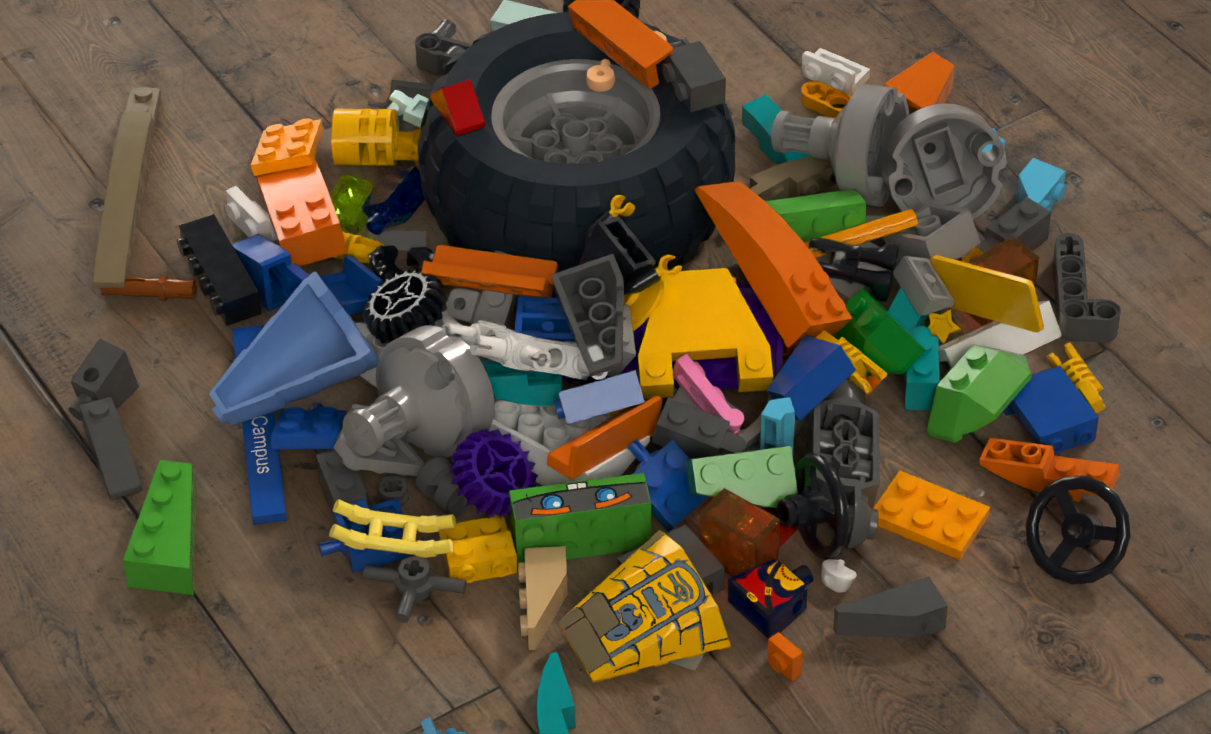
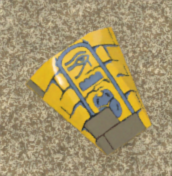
M661 530L652 536L558 622L560 629L592 683L638 672L639 669L651 666L658 667L666 665L670 661L686 657L692 658L717 649L720 651L731 647L718 605L683 548Z

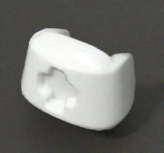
M827 559L822 562L821 581L826 587L837 593L846 592L853 584L857 576L856 572L844 566V560Z

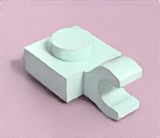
M394 90L389 97V100L393 102L387 109H396L398 116L403 114L402 120L421 128L422 118L429 99L419 94L412 99L403 92Z

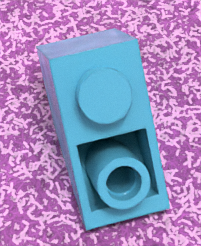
M1032 158L1018 176L1016 195L1018 203L1028 197L1051 212L1052 206L1056 201L1060 202L1065 196L1067 185L1064 184L1066 171Z

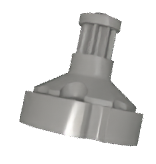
M863 84L854 92L836 118L817 116L814 119L795 116L793 112L780 111L772 127L771 143L773 150L783 154L789 151L807 153L812 158L828 160L839 191L856 189L865 200L866 205L882 207L892 198L884 184L881 170L882 166L888 162L889 152L885 145L896 126L909 115L907 100L904 93H898L895 87ZM900 180L896 182L895 187H898Z
M935 104L913 112L896 126L885 145L889 152L888 162L881 168L883 181L890 196L902 211L913 209L916 212L926 204L933 203L970 210L974 220L992 205L1003 186L998 180V175L1007 162L1001 140L979 114L961 105ZM993 144L990 151L982 152L986 145ZM904 178L902 183L898 187H895L896 182Z
M420 326L386 345L378 358L379 362L376 367V385L379 397L375 399L374 404L365 409H356L350 412L343 420V433L346 441L352 449L362 456H370L380 450L387 441L403 437L408 443L422 448L427 455L450 457L456 452L457 445L462 440H465L469 434L486 428L490 429L495 408L493 389L483 364L477 356L471 354L470 347L462 339L452 340L447 336L445 329L438 326Z

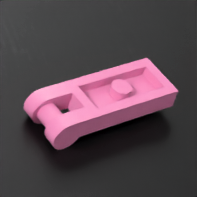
M687 354L677 359L673 369V377L700 410L730 421L728 431L738 435L744 421L743 413L738 409H731L725 402L722 391L716 386L713 387L708 381L703 368L698 362H693Z

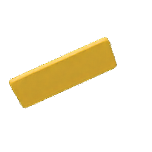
M934 255L930 258V262L955 301V304L948 308L1039 333L1044 329L1032 281L940 255Z

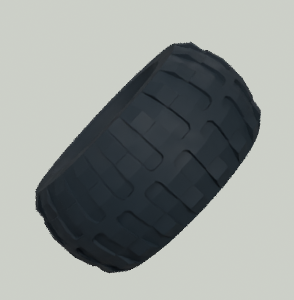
M569 12L526 18L491 31L473 41V45L470 48L457 53L445 67V75L434 83L431 93L471 79L485 121V127L456 136L429 98L422 118L421 133L418 140V163L423 196L451 247L493 253L497 250L514 256L555 261L559 265L558 273L581 265L580 259L584 252L585 231L587 227L605 210L608 212L611 210L610 203L614 196L623 195L626 198L623 200L620 209L630 202L635 205V210L630 216H618L621 217L656 261L653 265L654 269L659 266V261L663 256H676L667 263V268L670 270L678 265L683 266L697 254L699 244L708 240L716 227L694 190L698 186L728 183L734 180L735 127L727 104L722 103L690 113L685 103L678 100L675 88L671 82H666L662 66L666 64V58L656 64L659 84L649 90L572 27ZM642 22L652 31L663 33L668 43L680 41V39L660 31L659 28ZM607 59L610 61V67L615 73L614 86L608 91H594L587 85V71L595 65H600L601 60Z

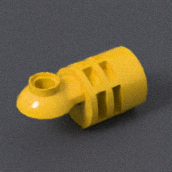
M336 108L333 113L331 134L334 165L396 166L398 160L414 161L419 167L418 140L421 128L413 131H399V118L396 109Z

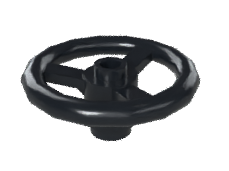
M808 453L798 460L795 467L798 493L787 495L784 500H780L777 505V514L783 527L798 528L805 545L816 557L825 560L834 559L842 553L848 540V502L843 484L831 463L822 455ZM816 468L823 475L830 489L834 509L831 508L827 496L817 490ZM826 522L835 526L831 545H823L816 537L818 524Z
M1083 475L1062 477L1044 487L1031 503L1025 523L1027 546L1036 564L1052 578L1072 585L1094 583L1112 573L1125 557L1131 537L1129 514L1120 496L1104 482ZM1083 489L1100 496L1108 503L1114 514L1116 527L1103 526L1100 518L1094 514L1080 513L1069 490ZM1056 497L1065 516L1061 526L1063 540L1052 555L1048 557L1040 542L1039 523L1043 510L1052 498ZM1101 540L1115 541L1113 550L1106 559L1089 570L1072 571L1061 567L1076 547H1092Z

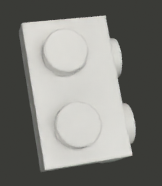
M819 48L815 53L805 51L802 54L801 76L825 83L851 96L870 78L869 68L825 49Z
M237 186L226 190L227 204L225 205V210L229 218L248 237L259 234L277 244L278 241L268 213L257 202L251 201Z

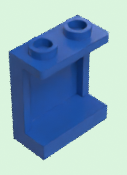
M352 255L344 257L342 272L320 276L348 315L364 312L365 308L363 305L369 301L368 296L377 291L376 286L383 285L382 280ZM297 264L285 266L282 294L289 298L309 274Z
M1061 366L1033 374L1031 380L1003 411L1006 416L1015 413L1033 437L1035 443L1053 446L1054 455L1077 446H1084L1096 439L1099 418Z

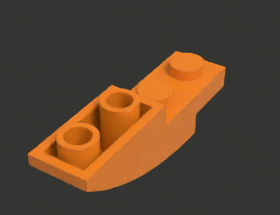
M989 438L979 459L980 465L992 473L1036 492H1041L1044 487L1062 477L1082 475L1102 481L1113 490L1120 476L1119 464L1055 456L1053 446L997 438ZM1083 489L1069 490L1073 500L1080 502L1083 493L1097 495Z

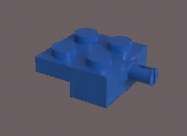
M518 297L515 332L541 339L575 342L557 298Z
M316 402L313 403L310 410H304L301 407L281 410L271 435V448L334 449L333 447L346 416V410L324 407L319 402L317 407Z
M638 439L627 447L640 462L633 474H645L651 500V513L668 532L708 498L690 494L685 460L690 459L673 439L661 450L654 451L651 454Z
M364 498L349 502L351 505L355 504L373 511L404 515L398 499L367 506ZM332 507L334 524L368 535L369 524L361 525L348 520L347 517L333 512ZM383 526L382 537L402 539L403 528ZM337 539L318 542L319 552L322 557L341 551L347 557L353 573L364 570L365 565L380 566L415 556L372 549H353Z

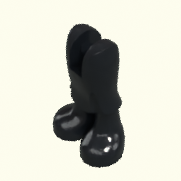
M810 238L809 249L831 254L829 263L818 261L829 278L841 279L851 285L854 282L872 289L877 300L887 302L892 282V273L859 268L860 262L876 265L888 271H894L899 244L887 243L882 248L861 247V244L850 245L826 238Z

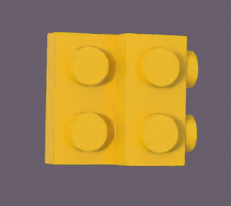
M498 516L459 522L456 523L455 528L442 529L438 532L439 540L451 539L453 543V552L443 554L449 578L466 580L467 583H471L473 581L518 573L517 554L504 517L500 519Z

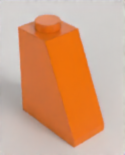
M932 52L884 83V86L895 87L898 93H904L910 115L930 105L945 104L953 88L955 65Z

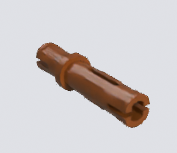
M161 275L160 278L127 276L125 287L100 288L101 295L158 297L162 301H166L168 298L194 300L197 286L195 279H169L168 276Z

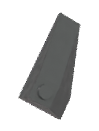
M610 254L552 274L551 277L558 302L590 376L623 366L624 280L614 255Z

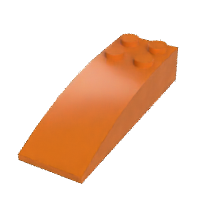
M315 159L313 165L255 176L278 244L290 254L291 265L297 264L300 267L348 253L338 216Z
M741 181L698 186L694 190L788 348L796 347L805 336L816 338L823 330L834 337L853 319L844 301L839 297L831 284L829 276L824 272L805 243L787 222L761 197Z

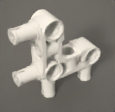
M478 321L469 327L447 322L442 327L445 331L453 333L452 335L447 334L452 340L462 339L470 347L472 355L486 357L501 363L505 367L523 371L533 370L559 374L587 380L588 376H590L576 342L536 338L517 333L506 328L504 325L487 321ZM603 372L591 377L597 380H602L607 376L608 372Z

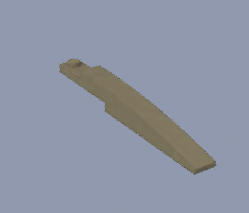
M145 86L131 88L126 112L121 114L100 226L92 282L93 288L125 287L148 179L147 163L161 102L160 88Z

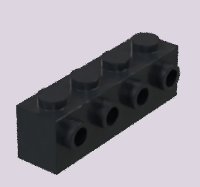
M212 214L179 225L181 238L177 239L179 251L182 257H188V265L192 275H198L203 295L210 296V304L215 316L220 315L225 325L228 326L261 315L259 291L215 215Z

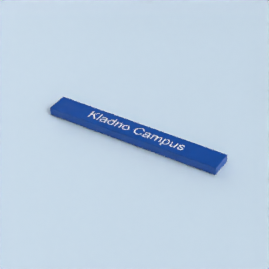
M264 325L232 329L235 359L244 349L250 346ZM271 412L242 422L253 525L287 521L279 449L271 448V435L276 425L275 414Z

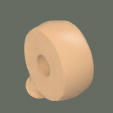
M603 59L600 65H595L587 71L586 82L590 89L604 92L614 86L616 77L613 69L610 67L611 63L609 60Z

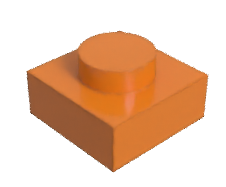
M777 632L768 639V662L774 671L782 673L790 681H793L802 675L803 652L781 633Z

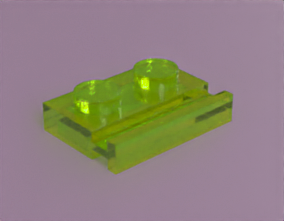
M345 174L341 175L329 194L341 228L347 229L350 226L354 227L355 231L360 232L384 193L383 184L378 183L376 186L372 185L369 180Z

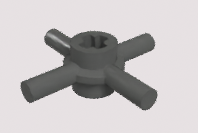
M430 537L421 538V541L433 540ZM417 556L404 559L399 564L398 570L365 565L363 572L364 579L395 583L396 589L402 595L395 618L401 623L409 621L414 602H420L428 598L432 589L464 594L467 581L435 576L434 570L428 564L429 558Z

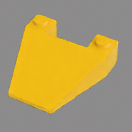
M728 268L680 271L676 275H662L661 279L664 282L663 293L654 311L649 316L638 354V378L643 398L651 399L655 396L660 398L673 397L672 362L685 354L692 360L735 357L738 392L767 390L773 381L770 345Z

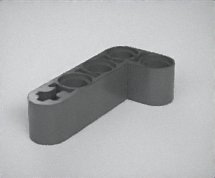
M1073 233L1059 235L1055 241L1053 278L1056 320L1062 334L1061 338L1074 342H1110L1118 334L1121 308L1112 300L1088 299L1084 242L1080 236Z

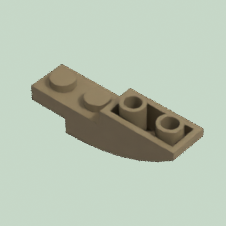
M811 156L778 164L750 177V189L764 201L814 195L837 183L830 162L828 160L812 158Z

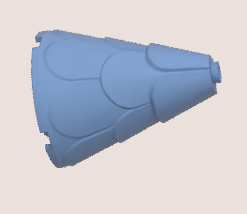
M314 271L300 283L276 315L270 318L250 346L239 354L211 390L209 395L216 404L212 410L222 424L228 421L233 426L283 409L287 403L312 396L325 388L364 374L368 370L377 367L379 357L317 272Z

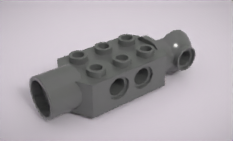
M845 380L812 409L807 428L806 455L814 453L824 456L835 468L843 484L849 512V531L845 548L851 549L859 546L866 539L873 540L877 530L878 510L873 509V505L880 485L879 412L865 405V392L856 386L853 381ZM816 468L817 490L827 496L831 508L834 509L830 489L823 475Z

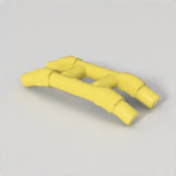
M340 499L334 504L333 512L347 517L348 520L361 525L369 524L368 535L352 529L348 530L337 524L332 526L329 536L344 542V545L353 549H372L403 553L421 558L436 557L438 554L453 552L451 539L416 541L417 530L422 533L439 532L442 529L455 528L456 519L454 514L443 516L420 515L418 517L373 511L355 504L351 505ZM383 526L403 528L402 539L382 537Z

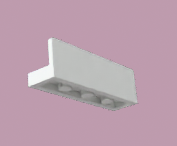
M1038 302L1044 324V329L1039 333L992 321L940 345L939 362L947 361L951 370L973 345L996 348L1023 355L1061 337L1062 334L1050 302Z

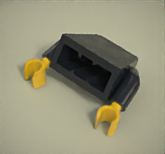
M616 195L611 200V210L609 212L605 210L587 227L585 231L584 252L580 263L584 264L613 254L623 276L624 295L644 291L661 280L660 276L664 274H678L682 270V266L678 265L669 271L667 263L676 256L665 255L660 259L659 266L654 269L653 265L656 263L654 258L621 217L618 216H630L635 210V205L629 202L624 208L620 209L626 197Z

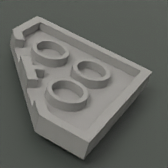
M353 404L347 414L356 409H365L368 406ZM343 425L333 447L341 456L342 463L354 471L361 469L378 474L386 472L402 477L407 475L417 476L421 468L426 464L403 437L387 441L380 450L370 456H362L349 446L343 433Z

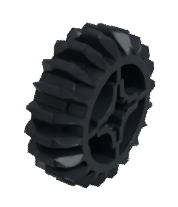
M420 268L415 269L413 272L407 269L404 274L399 275L396 273L394 278L386 279L382 286H376L377 291L368 296L369 301L363 305L365 311L362 314L371 335H374L376 339L384 344L390 343L420 326H435V322L443 318L442 312L446 311V302L449 300L440 279H437L434 275H423Z

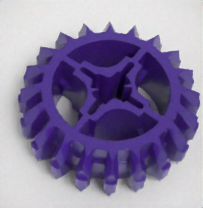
M486 428L479 432L471 433L465 440H462L457 445L456 452L450 458L453 464L449 472L455 475L451 484L459 486L460 490L457 496H465L467 499L466 506L475 505L476 514L486 512L488 518L498 516L501 519L511 515L509 491L536 487L534 482L538 475L531 471L536 463L528 461L527 457L530 451L523 452L520 448L521 441L512 442L511 434L508 433L502 436L499 429L490 432Z

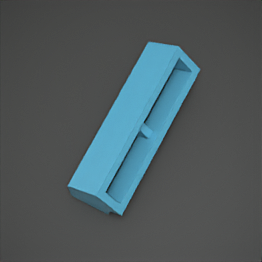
M790 397L769 400L761 414L760 450L791 446L793 455L795 410Z

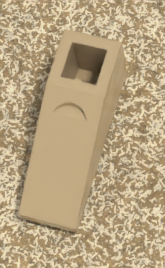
M566 546L524 548L525 562H518L519 583H526V588L519 589L520 609H527V615H520L521 636H528L529 650H536L568 595Z

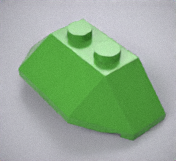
M973 345L936 386L927 427L928 436L955 443L962 439V435L974 432L997 419L1032 378L1026 356L1001 349Z

